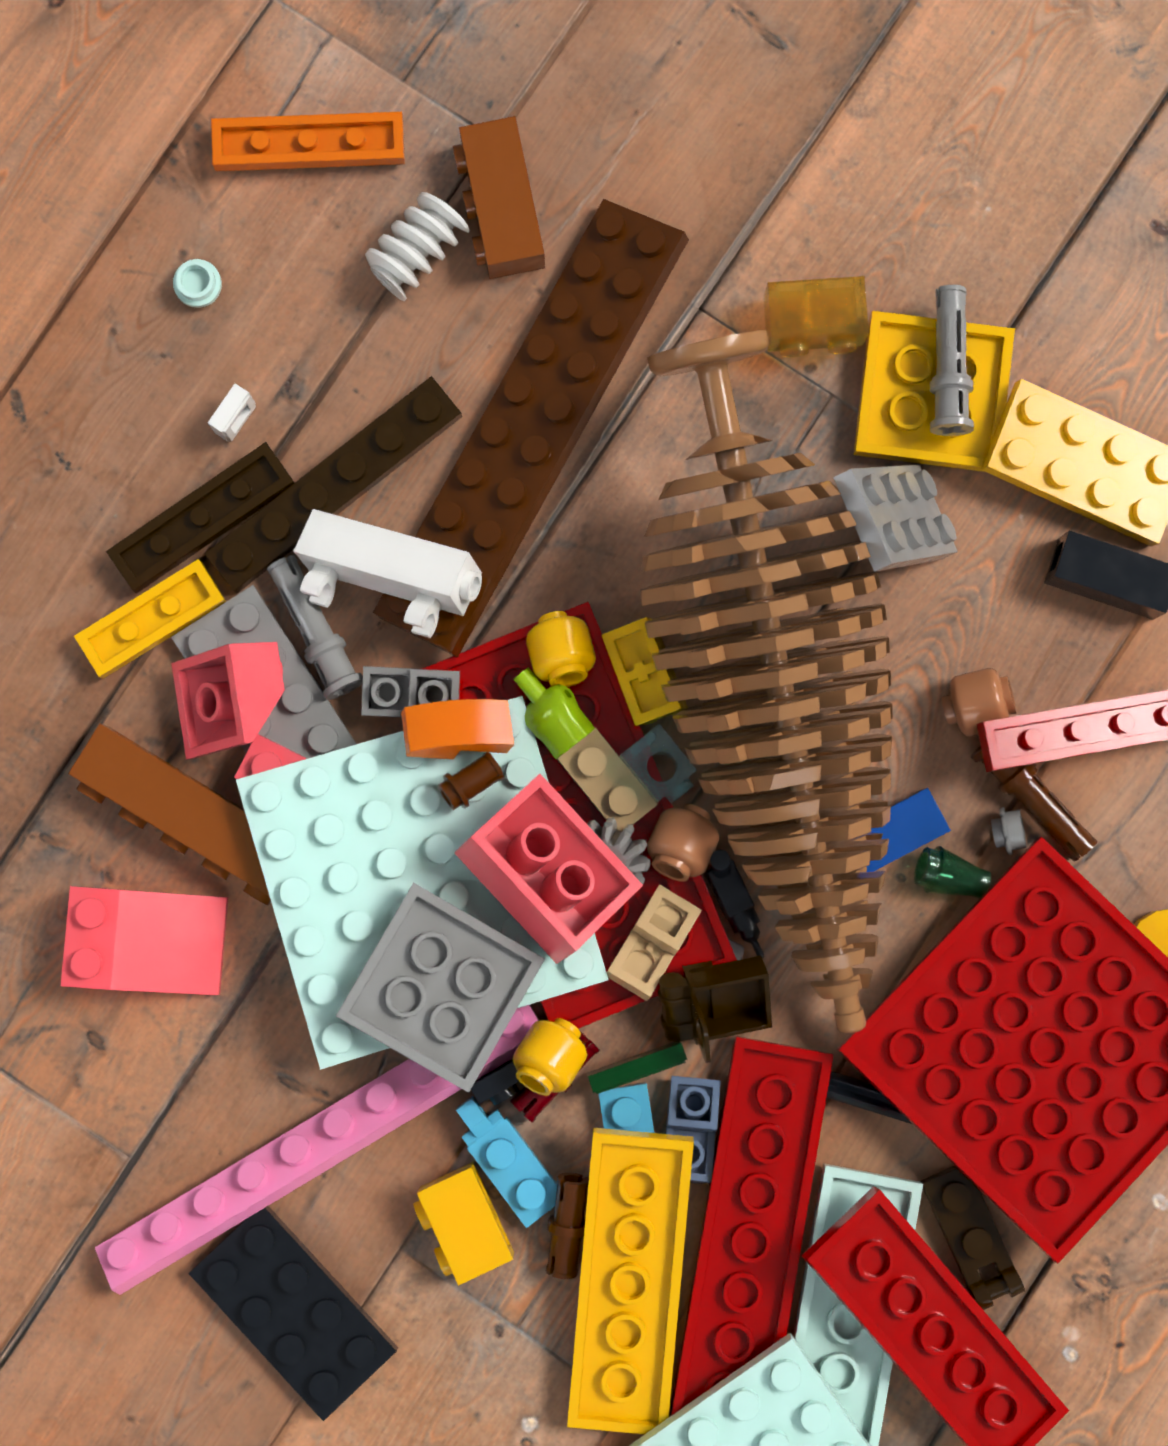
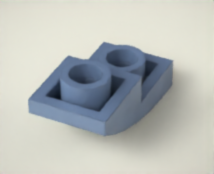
M671 1076L665 1134L693 1136L694 1146L690 1183L710 1184L713 1172L715 1133L718 1126L721 1080Z

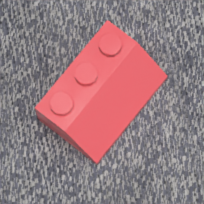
M541 774L535 777L454 852L556 964L576 952L643 886Z

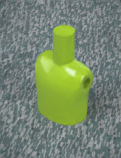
M529 667L513 679L531 701L527 705L525 712L527 727L543 742L555 759L559 758L595 729L580 709L574 694L567 686L558 684L546 689Z

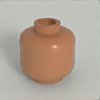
M985 668L953 677L949 685L950 695L941 697L948 725L958 723L960 731L967 737L978 735L976 725L978 723L1007 718L1017 713L1008 676L1000 677L999 673L993 668Z
M685 804L683 808H669L661 813L647 843V852L653 860L652 866L656 871L677 881H687L689 877H697L706 871L719 841V832L715 825L709 821L711 816L707 811L692 804Z

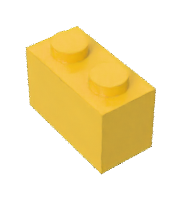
M474 1162L419 1187L417 1191L419 1201L413 1203L414 1209L423 1229L426 1231L433 1228L440 1244L439 1247L434 1249V1253L446 1277L453 1274L459 1286L513 1260L514 1250Z

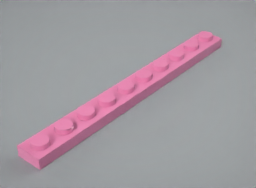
M530 1005L516 1009L476 1080L512 1059L514 1052L532 1024L539 1021ZM411 1059L404 1061L96 1246L95 1250L111 1290L119 1295L123 1294L458 1092L461 1088Z

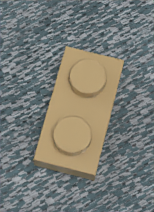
M596 728L557 758L605 820L612 817L615 818L618 831L622 832L628 824H634L658 805Z

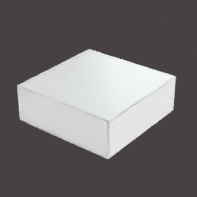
M235 383L208 421V424L215 434L227 442L233 441L255 409L256 403L248 391Z

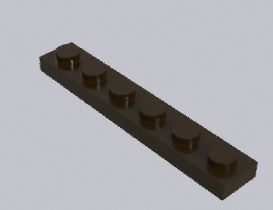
M432 376L204 554L234 592L239 593L267 571V568L272 563L295 549L313 509L338 515L462 418L461 411Z

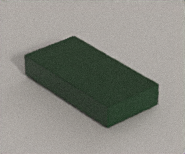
M672 1042L587 1072V1076L593 1093L599 1094L684 1064L687 1057L682 1043Z

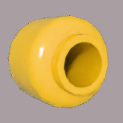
M553 611L544 614L538 619L539 624L535 625L528 632L526 638L533 672L538 679L549 682L551 687L558 684L570 687L584 681L588 676L587 672L594 666L596 660L588 626L582 619L567 616V613L564 611Z
M556 1018L554 1022L547 1020L534 1022L512 1057L514 1066L518 1070L516 1078L525 1087L543 1096H549L551 1092H564L570 1086L587 1058L585 1045L579 1039L581 1036L579 1029L569 1021L561 1018Z

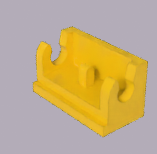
M648 617L602 634L635 726L657 722L660 718L678 714V712L688 708L685 700L668 702L665 698L661 685L668 684L667 681L677 677L673 668L656 670L652 653H658L659 650L665 648L662 637L648 638L645 622L652 621Z

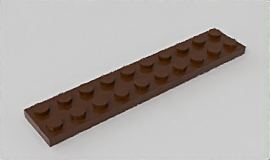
M603 199L415 536L416 538L469 552L482 572V584L477 598L469 602L464 616L440 610L438 624L431 638L412 633L413 625L403 621L406 610L412 601L383 593L373 611L376 616L458 658L689 239L684 231Z

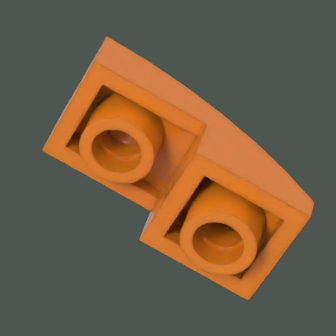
M466 699L439 701L404 707L401 711L406 757L454 759L461 750L508 753L514 746L508 700Z

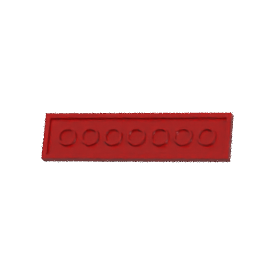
M735 1036L713 1160L712 1179L708 1189L670 1416L787 1335L834 1056L832 1053Z

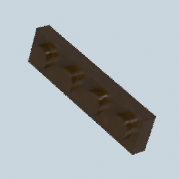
M265 442L108 549L106 553L131 589L138 593L267 505L295 482L267 442Z

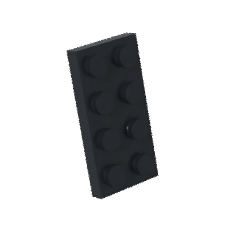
M269 1206L244 1220L188 1273L323 1421L397 1352V1345Z

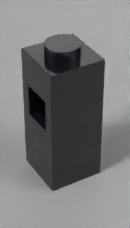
M1070 530L1058 538L1044 584L1152 620L1167 613L1168 563Z

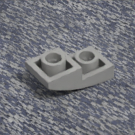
M363 666L361 715L402 717L401 711L404 707L439 701L459 700L460 671Z

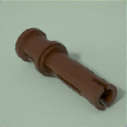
M980 745L971 755V758L976 763L981 761L984 764ZM1036 764L992 771L991 773L1000 782L998 788L1008 795L1014 794L1045 830L1063 847L1074 862L1086 855L1097 844L1098 841L1084 829L1073 814L1036 775L1038 771Z

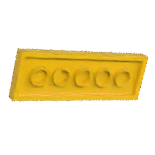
M593 1127L567 1427L645 1435L669 1418L694 1146L693 1136Z

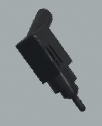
M716 850L710 859L711 869L705 871L704 874L734 934L739 932L742 940L751 943L756 955L761 956L763 959L764 953L757 940L760 935L757 923L761 921L754 908L755 904L734 861L730 860L729 854L724 850Z

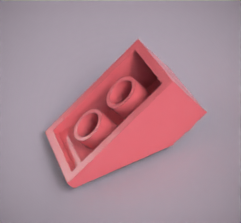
M70 886L61 986L120 991L220 995L228 897Z

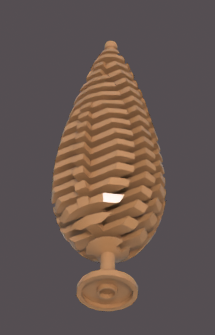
M757 330L700 341L647 357L650 371L657 376L697 372L711 439L685 460L715 454L718 471L667 482L658 500L723 486L726 503L650 520L644 537L730 520L733 534L643 555L641 572L671 566L675 567L733 554L738 555L739 564L640 589L641 606L673 600L675 602L711 593L745 588L746 595L653 618L652 621H646L645 627L648 638H655L679 633L682 635L698 633L720 626L752 621V625L729 630L723 634L693 639L680 645L669 646L659 650L658 653H652V658L656 670H664L684 666L695 668L729 659L755 656L738 660L735 664L710 667L693 672L692 675L677 677L667 681L668 684L661 685V688L668 702L699 698V701L714 699L702 703V706L684 709L678 712L679 715L673 716L680 733L707 730L715 732L712 733L713 736L701 737L690 742L689 747H684L690 763L701 765L719 762L725 765V767L711 768L701 773L702 778H698L704 793L737 795V797L720 800L714 804L716 809L712 810L721 824L750 826V828H738L727 835L729 838L728 842L733 852L737 855L764 857L750 859L742 867L749 880L752 879L756 885H777L778 889H765L758 895V898L765 910H779L781 915L792 916L793 919L779 920L775 928L783 941H793V944L809 943L806 944L808 950H794L791 957L801 971L828 972L822 975L825 979L824 981H810V985L821 998L834 1000L836 1009L834 1016L837 1029L842 1033L851 1034L861 1031L866 1026L863 1007H860L858 991L869 988L873 970L869 968H852V966L864 963L865 957H875L878 948L877 935L860 934L859 932L866 931V925H877L882 904H868V900L863 899L868 898V893L880 892L884 886L886 871L867 872V866L870 865V861L881 860L887 854L889 839H881L883 834L871 833V828L885 826L890 822L891 806H888V801L870 800L871 795L883 794L891 788V769L869 766L871 762L883 761L891 756L892 736L863 734L869 733L870 729L882 728L891 723L893 707L891 702L886 701L863 704L854 703L864 700L866 696L877 695L889 690V686H891V670L876 669L855 673L846 670L863 666L865 662L877 661L886 657L887 653H890L889 637L879 636L853 641L844 639L813 647L794 648L815 644V641L842 637L859 632L861 629L882 624L884 620H887L886 608L882 603L849 609L842 607L824 610L807 616L779 620V616L808 610L809 607L832 604L855 598L857 595L868 594L880 588L881 583L879 573L873 571L839 578L837 576L778 589H773L772 582L842 566L871 556L866 543L856 541L766 558L764 549L766 547L834 532L835 530L849 528L857 524L850 511L845 510L760 527L757 513L815 501L841 493L830 481H824L753 497L751 479L815 465L802 453L749 464L747 462L744 447L773 440L741 432L728 373V364L759 355L767 350L769 346L767 331ZM832 673L827 676L818 678V675ZM747 691V694L726 696L732 693Z

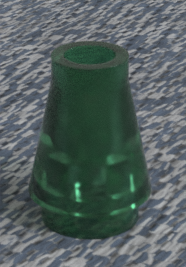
M938 846L935 849L926 847L917 860L914 882L916 885L923 886L926 893L973 896L980 899L989 890L991 872L975 866L942 846Z

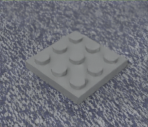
M413 882L336 1017L469 1093L545 958Z

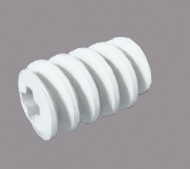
M422 192L417 197L420 209L409 206L404 211L407 223L396 220L391 225L395 238L383 234L378 239L382 252L369 248L365 253L373 274L393 295L402 301L407 299L400 286L403 282L414 288L420 285L413 272L416 268L427 274L433 271L426 257L429 254L440 260L446 257L439 243L444 241L454 247L459 243L452 229L457 227L467 233L470 231L464 219L450 205L425 192Z

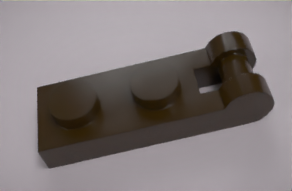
M955 1165L921 1180L923 1190L969 1293L979 1306L985 1310L994 1306L992 1300L1009 1294L1010 1297H1014L1025 1292L1022 1280L1009 1257L979 1188ZM994 1262L999 1275L983 1282L978 1269Z

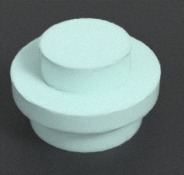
M193 259L183 263L176 270L173 278V288L177 297L184 304L194 308H201L212 304L218 298L222 288V280L219 272L211 263L201 259Z

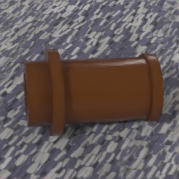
M486 752L482 757L453 776L446 773L443 776L444 781L438 784L437 787L452 810L460 806L466 809L470 806L468 802L470 799L496 782L502 781L505 776L494 757L489 752Z

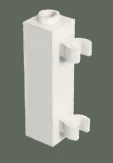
M315 509L312 510L293 551L309 570L301 583L300 591L310 595V603L328 608L335 594L337 580L406 599L412 602L406 610L403 621L413 625L412 633L431 638L436 630L440 610L464 616L469 602L477 598L482 584V572L467 551Z

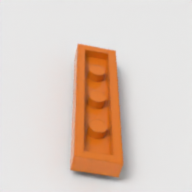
M402 111L211 118L212 165L215 171L405 164Z

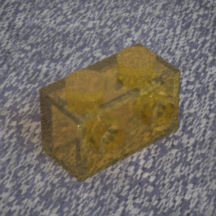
M864 276L767 283L763 299L765 325L769 341L768 352L780 351V356L799 357L808 354L809 349L828 348V353L846 354L856 351L857 346H863L869 334Z

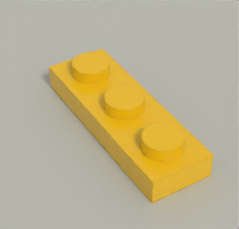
M197 559L74 635V638L97 675L104 679L224 604L226 600L203 563Z

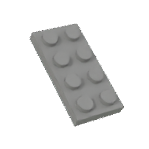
M920 465L854 468L833 477L847 510L850 511L857 524L855 529L861 543L865 542L871 556L868 559L874 572L942 560L958 552L953 542L956 540L955 528L948 516L941 514L934 498L937 496L935 482L926 470H922Z
M254 585L171 637L184 658L227 644L277 642L279 657L283 666L285 691L258 734L306 758H312L357 744L329 700H326L317 681ZM251 743L241 745L245 753H247Z

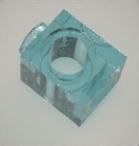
M660 724L620 755L621 760L656 803L666 797L672 804L694 786L689 777L697 769L690 763L689 759ZM655 755L669 757L675 768L673 777L667 781L654 780L647 771L648 760Z

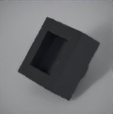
M513 1059L475 1081L471 1090L479 1104L490 1098L495 1106L519 1092L516 1085L519 1082L516 1078L518 1070L514 1066Z

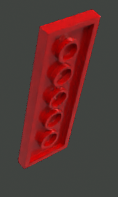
M873 1186L801 1255L965 1446H1035L1069 1412L1068 1408L880 1189Z

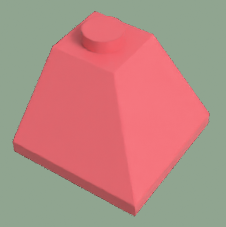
M277 642L227 644L171 663L186 759L199 758L249 744L255 740L285 691L283 666L280 661Z

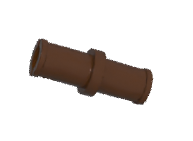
M567 1172L557 1176L558 1185L554 1215L548 1218L547 1226L548 1231L552 1234L546 1273L548 1275L552 1274V1277L558 1279H573L578 1275L577 1266L581 1237L584 1236V1210L589 1183L588 1177H583V1175Z

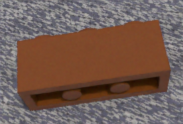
M516 116L459 127L461 144L454 145L453 152L458 175L468 174L471 190L462 191L467 219H477L480 236L472 237L477 266L487 265L489 279L544 269L545 253Z

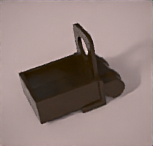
M761 956L713 965L712 961L682 966L683 976L672 972L664 974L659 979L660 989L658 990V998L662 1004L661 1026L664 1028L665 1037L673 1042L694 1039L695 1044L700 1047L705 1063L711 1062L709 1040L772 1028L769 974Z

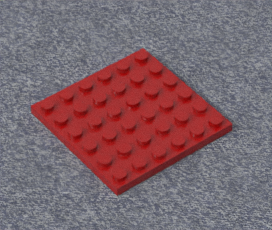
M1043 837L1037 838L867 1016L866 1026L861 1031L851 1033L837 1048L881 1094L1057 1264L1168 1145V957Z

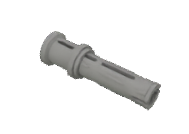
M961 285L940 286L939 289H935L937 308L936 375L930 382V392L935 395V419L930 422V432L940 436H959L974 431V421L969 418V393L973 391V380L967 374L965 305L967 291Z
M295 555L288 556L287 560L283 557L272 563L267 570L307 646L304 650L306 653L304 657L308 664H314L325 686L323 694L326 700L341 697L363 684V675L355 672L344 650L347 645L344 638L340 637L339 634L333 633L320 606L310 603V595L300 591L304 575Z

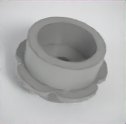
M1004 807L1000 808L1001 818L991 819L996 848L1006 847L1007 854L1013 855V850L1027 848L1020 810L1005 812Z

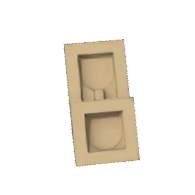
M659 884L607 971L608 978L648 1001L658 985L660 977L665 973L702 910Z

